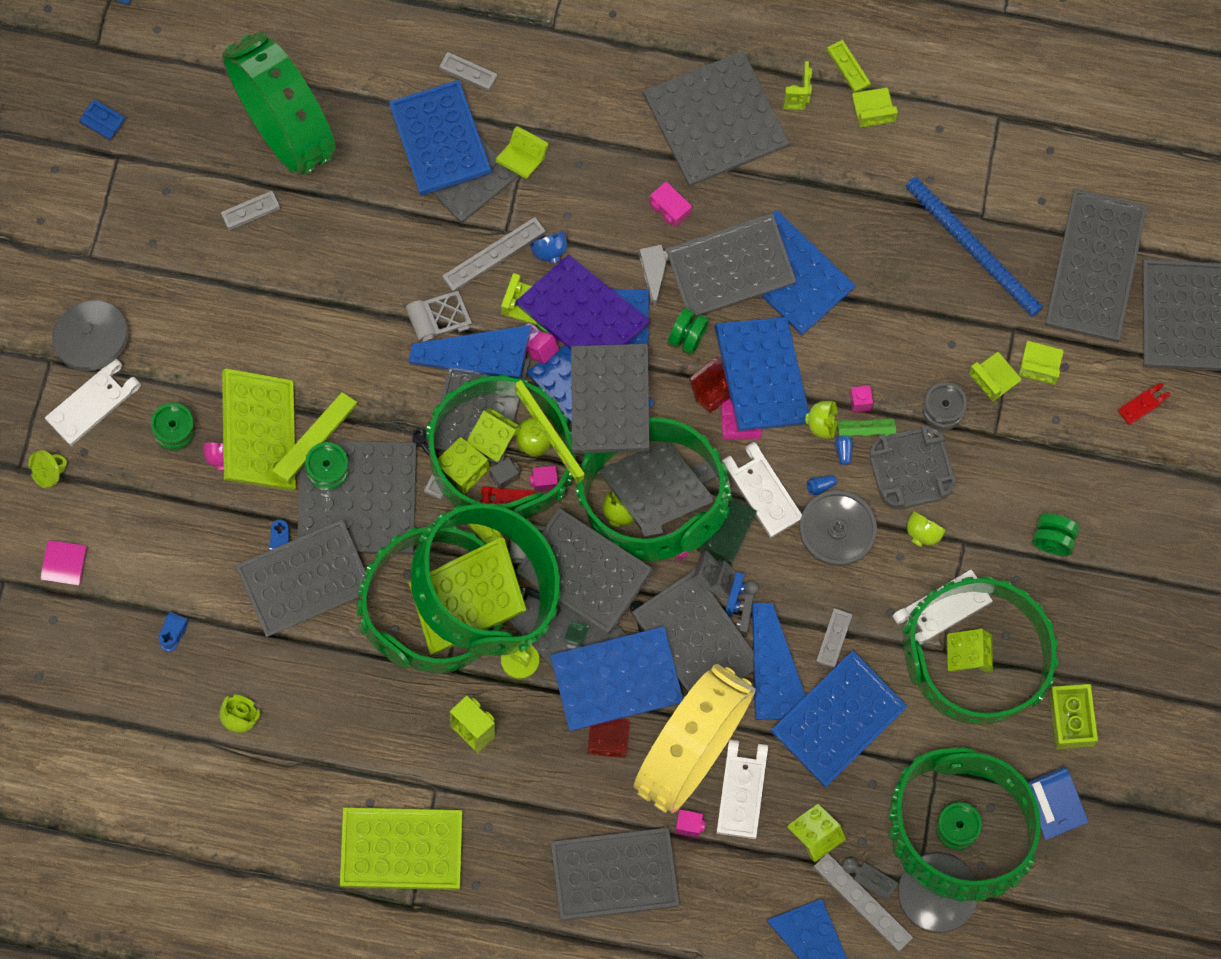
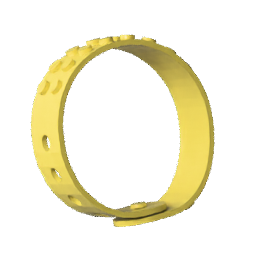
M719 664L713 665L711 670L707 671L685 696L652 746L634 782V788L639 791L637 795L646 801H655L654 806L665 813L667 810L671 813L676 812L704 779L739 725L756 691L751 682L745 678H739L728 667L724 668Z

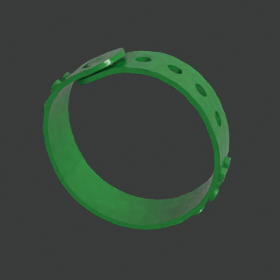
M261 31L252 36L251 34L246 35L241 39L242 42L237 45H229L225 52L222 53V60L228 77L254 126L279 161L291 173L295 175L302 173L304 175L316 169V164L321 165L331 160L332 154L336 152V145L328 122L309 86L282 48L272 39L268 38L266 33ZM272 70H278L281 73L280 76L275 78ZM285 88L293 91L294 96L292 99L288 100L283 92ZM299 110H303L305 112V118L303 121H301L299 116L296 114V112Z
M506 375L482 376L477 380L464 382L455 391L447 393L440 405H436L432 412L434 415L432 422L428 421L426 429V439H429V461L437 486L455 507L459 505L467 506L481 502L463 495L446 479L436 458L434 440L444 418L456 407L472 398L488 394H504L519 398L514 389L515 383L521 380L540 409L553 422L561 440L573 458H576V453H572V431L568 429L569 421L565 413L562 414L558 408L559 404L554 398H550L539 386L535 387L521 378L515 379ZM565 468L562 479L549 493L545 495L544 493H536L511 503L495 505L512 510L525 519L549 509L557 501L561 502L566 495V486L571 485L573 476Z
M650 417L649 442L666 441L686 446L701 455L712 467L720 480L719 494L713 506L707 512L699 513L676 531L660 537L649 539L632 538L615 532L604 525L589 507V492L599 470L618 452L586 453L584 455L581 469L585 475L584 480L579 482V485H576V495L579 499V505H583L589 524L594 531L641 561H661L675 557L683 552H691L711 538L720 529L725 518L729 516V501L732 500V493L725 464L721 463L719 452L715 447H711L705 435H700L692 426L685 425L674 419Z
M473 503L467 506H456L448 514L443 512L421 534L418 539L420 543L416 548L411 564V590L418 612L423 620L442 639L456 646L469 649L471 653L476 655L501 656L513 654L517 651L524 652L549 629L548 623L551 619H554L557 613L556 605L560 598V574L551 547L539 530L527 519L499 505ZM458 524H478L497 530L521 548L534 568L540 593L538 617L530 634L513 637L511 633L504 631L476 629L459 621L445 608L436 595L429 572L430 547L436 532Z
M428 525L425 528H412L401 536L393 537L386 548L382 547L377 552L375 562H370L366 569V580L361 581L358 596L362 598L357 600L356 614L360 616V624L358 625L362 635L365 634L369 642L396 665L404 669L410 666L416 670L429 673H446L467 667L482 655L468 652L446 659L421 656L406 648L387 633H379L371 623L367 612V593L378 571L393 555L405 548L419 544L420 541L418 539L429 527ZM455 526L439 530L435 533L432 542L456 545L469 552L488 544L478 539L474 533L459 530ZM503 623L496 625L493 631H500Z
M966 577L961 582H949L943 585V588L939 591L935 589L923 599L924 603L919 602L910 613L912 618H908L903 626L902 633H905L903 640L904 655L912 684L914 686L918 685L921 693L933 708L954 721L964 724L989 725L1008 720L1023 712L1030 705L1035 707L1045 697L1043 692L1047 691L1054 682V669L1058 667V657H1056L1058 642L1052 630L1053 624L1043 612V607L1038 602H1035L1025 590L1012 586L1013 584L1008 581L993 580L992 577H982V579ZM981 592L1003 598L1021 610L1034 626L1040 639L1043 654L1042 676L1033 696L1018 707L997 713L972 712L947 700L933 684L927 671L921 645L918 641H915L917 621L926 608L941 599L955 594Z
M940 749L924 755H918L912 761V765L909 768L906 766L901 773V778L896 784L890 801L892 804L888 813V820L891 821L889 838L893 841L894 854L896 858H899L905 872L911 875L920 886L940 897H946L958 902H980L994 896L1000 897L1011 887L1013 889L1017 887L1022 881L1021 878L1029 873L1036 860V857L1033 855L1040 837V812L1030 785L1020 773L1006 762L986 754L977 753L973 749ZM929 771H936L945 775L972 774L994 781L1015 799L1024 815L1028 833L1026 859L1013 871L1005 875L981 881L961 880L936 870L921 858L906 835L902 819L903 791L913 779Z

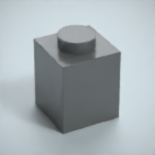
M510 458L489 469V475L499 489H503L519 479L520 469L515 461L512 462Z

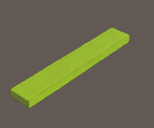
M520 380L515 383L514 391L575 481L579 483L584 480V472L523 382Z
M342 392L272 470V474L288 484L305 465L306 455L309 450L315 445L325 442L354 410L357 402Z

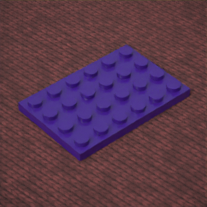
M569 254L516 300V306L570 350L571 346L627 345L650 325L648 318Z

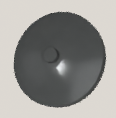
M103 301L82 302L68 309L57 321L52 336L53 347L60 360L67 366L80 371L97 370L112 363L122 353L128 340V325L122 313L115 306Z
M835 490L822 493L807 504L800 519L799 531L804 547L815 559L827 565L846 566L858 562L870 551L876 538L877 523L873 511L863 499L850 492Z
M934 853L921 857L929 865L946 875L961 880L976 881L970 869L953 856ZM905 871L899 882L898 899L903 913L912 924L927 932L947 933L958 929L969 920L977 905L976 901L958 902L946 897H940L920 886Z

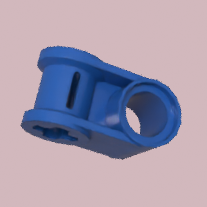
M276 520L271 526L269 551L289 542V528L284 520ZM281 527L282 533L279 534L278 529Z
M172 612L168 613L158 637L161 648L165 652H173L177 648L188 626V618Z

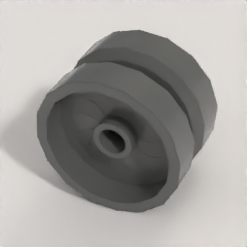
M943 382L934 385L926 394L922 412L924 419L935 429L949 430L956 427L962 420L966 410V395L960 387L953 383Z

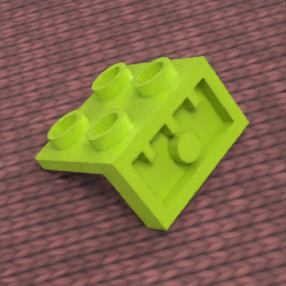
M805 61L802 87L797 85L786 87L783 109L805 110L806 104H810L812 68H809V61Z
M888 88L852 94L859 128L896 122L898 111L896 106H892Z
M517 126L513 130L510 143L498 155L496 162L527 179L544 160L549 143Z
M513 273L501 305V315L537 325L538 323L516 306V300L532 287L520 282V275Z
M1027 341L1019 376L1056 385L1060 374L1059 368L1063 350Z
M999 352L981 364L976 362L969 371V375L992 402L1021 382L1019 375Z
M490 407L483 410L467 442L475 449L498 462L511 439L518 434L521 427Z
M462 437L456 440L437 459L441 470L456 482L458 491L463 495L490 469L488 459Z
M984 629L947 634L948 671L954 672L979 668L986 673L993 672L992 634Z
M816 804L787 826L806 846L809 856L814 862L846 840L841 825L819 804Z

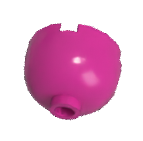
M204 443L203 452L206 462L211 466L217 467V470H224L223 443Z

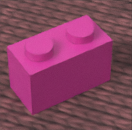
M667 181L650 195L649 203L651 208L655 212H660L665 222L669 225L672 224L674 227H677L692 212V206Z

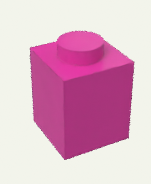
M542 331L528 342L527 347L531 359L545 364L559 351L556 338L552 334Z
M870 385L852 387L849 394L852 413L871 411L873 400Z
M556 466L533 468V474L529 475L530 486H534L535 492L551 491L558 484Z
M679 810L675 833L699 837V833L704 832L706 822L702 820L703 814Z

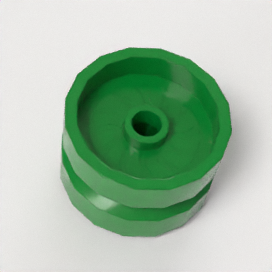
M685 307L673 325L667 344L678 348L683 343V352L692 356L706 332L709 318L699 315L694 320V311Z
M167 403L155 410L151 418V428L156 442L162 448L169 451H179L186 448L195 436V425L191 412L179 403Z
M329 442L319 443L312 447L306 455V472L309 481L314 487L330 491L344 484L348 477L349 466L346 453L340 446Z
M1040 515L1036 525L1038 530L1034 532L1032 544L1039 550L1058 556L1071 555L1075 546L1074 539L1077 538L1080 529L1079 525L1073 520L1060 515Z
M962 802L950 804L943 810L937 820L935 829L937 838L943 846L950 850H966L974 844L981 833V816L969 804Z

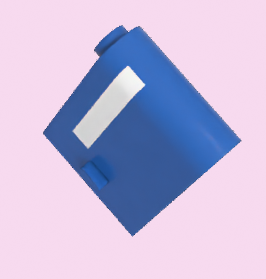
M1066 767L1027 782L1038 803L1041 822L1040 829L1045 840L1088 822Z

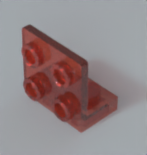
M718 357L708 362L704 368L693 374L689 379L695 401L710 414L730 398L724 370Z
M618 719L590 726L587 755L626 758L630 720Z

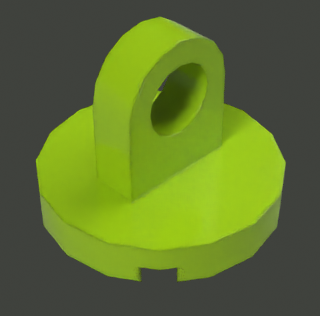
M39 450L31 454L28 466L29 469H32L33 473L31 476L33 480L42 488H50L59 481V475L65 470L67 460L61 455H51L45 450Z
M532 645L522 653L517 651L513 654L501 655L503 671L509 677L522 680L531 677L539 667V654Z

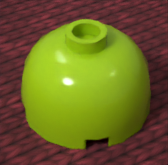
M820 401L806 414L805 422L809 425L813 435L824 439L834 438L837 430L835 415H838L836 403L833 401Z
M533 417L522 421L520 424L521 429L515 435L516 445L519 450L533 457L541 456L548 452L551 444Z
M607 492L603 503V513L609 519V523L616 527L632 524L634 520L612 492L610 495V492Z
M916 512L912 513L907 522V532L913 538L911 542L920 547L923 544L927 546L937 544L946 532L945 529Z
M241 695L227 696L220 706L219 718L222 725L229 731L244 733L251 730L260 716L259 709L256 711L255 707H253L255 703L247 697Z

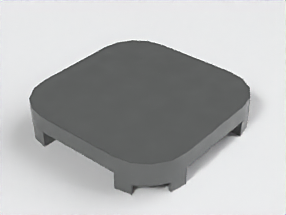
M929 425L921 426L920 429L888 436L883 434L872 444L869 453L870 463L879 495L883 503L893 509L911 508L941 501L952 493L956 479L955 474L953 475L944 443L945 438L942 433L930 428Z

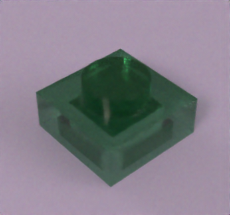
M570 621L564 641L583 647L589 627Z

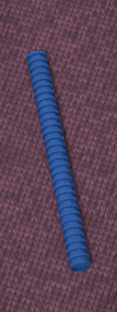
M918 177L912 178L907 183L906 189L910 190V193L914 194V197L918 198L919 202H922V206H926V210H930V214H934V218H938V222H942L941 225L945 226V229L949 230V233L953 234L955 239L957 238L958 243H962V247H966V251H970V255H974L973 258L977 259V262L981 263V266L985 267L987 272L989 271L990 276L993 275L994 280H998V284H1002V288H1006V292H1010L1009 295L1013 296V299L1017 300V303L1021 304L1023 309H1026V313H1030V317L1037 315L1042 310L1043 305L1038 304L1039 301L1035 300V297L1031 296V293L1027 292L1025 287H1022L1023 284L1018 283L1019 280L1014 279L1015 276L1010 275L1011 272L1006 271V267H1002L1003 264L999 263V260L995 259V256L991 255L989 250H986V246H982V242H978V238H974V234H970V230H966L967 227L963 226V223L959 222V219L955 218L953 213H950V209H946V205H942V201H938V197H934V193H930V189H926L927 186L923 185V182L919 181Z

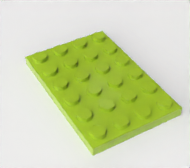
M224 369L222 371L224 480L289 491L295 490L296 475L286 484L272 474V470L295 445L293 380Z
M498 538L430 572L431 582L441 603L455 618L473 628L488 630L526 611L504 538ZM418 612L430 655H436L455 646L438 636Z
M343 808L340 887L460 890L462 810Z

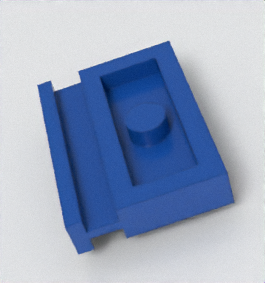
M95 99L85 110L82 118L79 119L80 124L109 141L112 140L113 135L117 133L125 122L124 116Z
M736 573L725 611L728 617H732L734 612H738L741 601H737L739 594L743 595L745 583H742L743 573Z

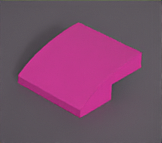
M731 399L721 400L723 439H761V429L738 432Z
M48 540L41 580L80 585L87 545Z

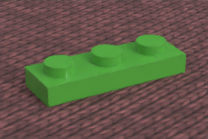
M894 419L837 421V430L839 436L852 437L853 435H862L868 437L876 434L888 436L896 434V425Z

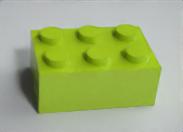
M1091 684L1051 687L1049 701L1055 749L1094 747L1098 742Z
M466 695L450 711V727L478 754L495 738V723L493 722L495 719L489 712L486 711L484 713L479 708L481 705L476 699H470Z

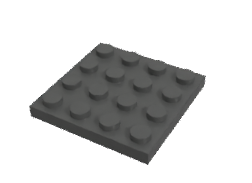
M481 138L480 140L492 173L431 192L461 224L517 179V175L513 171L496 162L498 155Z

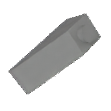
M662 245L639 250V259L647 289L649 290L652 307L657 305L665 266L668 261L667 251H663Z

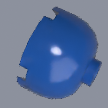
M564 231L529 243L533 255L538 260H549L551 264L559 261V256L566 252L567 239Z

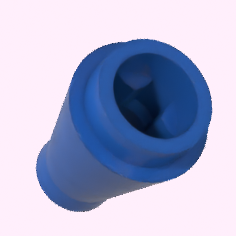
M837 437L834 444L839 464H851L853 448L851 437Z
M834 475L812 477L807 481L809 493L816 496L837 485Z

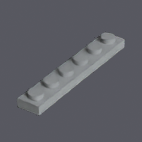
M536 217L444 274L442 279L449 289L455 292L528 246L529 243L545 235L546 231Z
M828 853L813 867L898 953L912 940L913 937L858 882L853 880L854 878L846 873Z

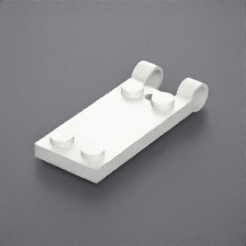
M115 359L112 363L101 369L45 417L46 421L70 446L76 443L141 387V383L135 377L130 378L122 388L113 380L111 376L122 367V363L118 359Z
M752 442L745 446L747 454L752 459L751 462L738 468L732 457L728 456L721 460V463L725 464L727 473L740 490L769 537L772 538L800 522L802 514L761 453L757 444ZM748 470H752L753 473L749 474Z
M971 569L952 581L957 583L966 577L978 578ZM966 592L935 602L919 616L917 626L921 632L915 634V641L922 645L990 605L992 599L988 593ZM927 596L897 611L892 616L896 623L899 625L908 620V618H911L910 613L919 602L924 603L923 599ZM924 617L927 621L923 622L921 618Z
M729 740L717 834L756 839L768 745L758 744L756 759L737 757L739 741ZM743 765H747L748 769H743Z

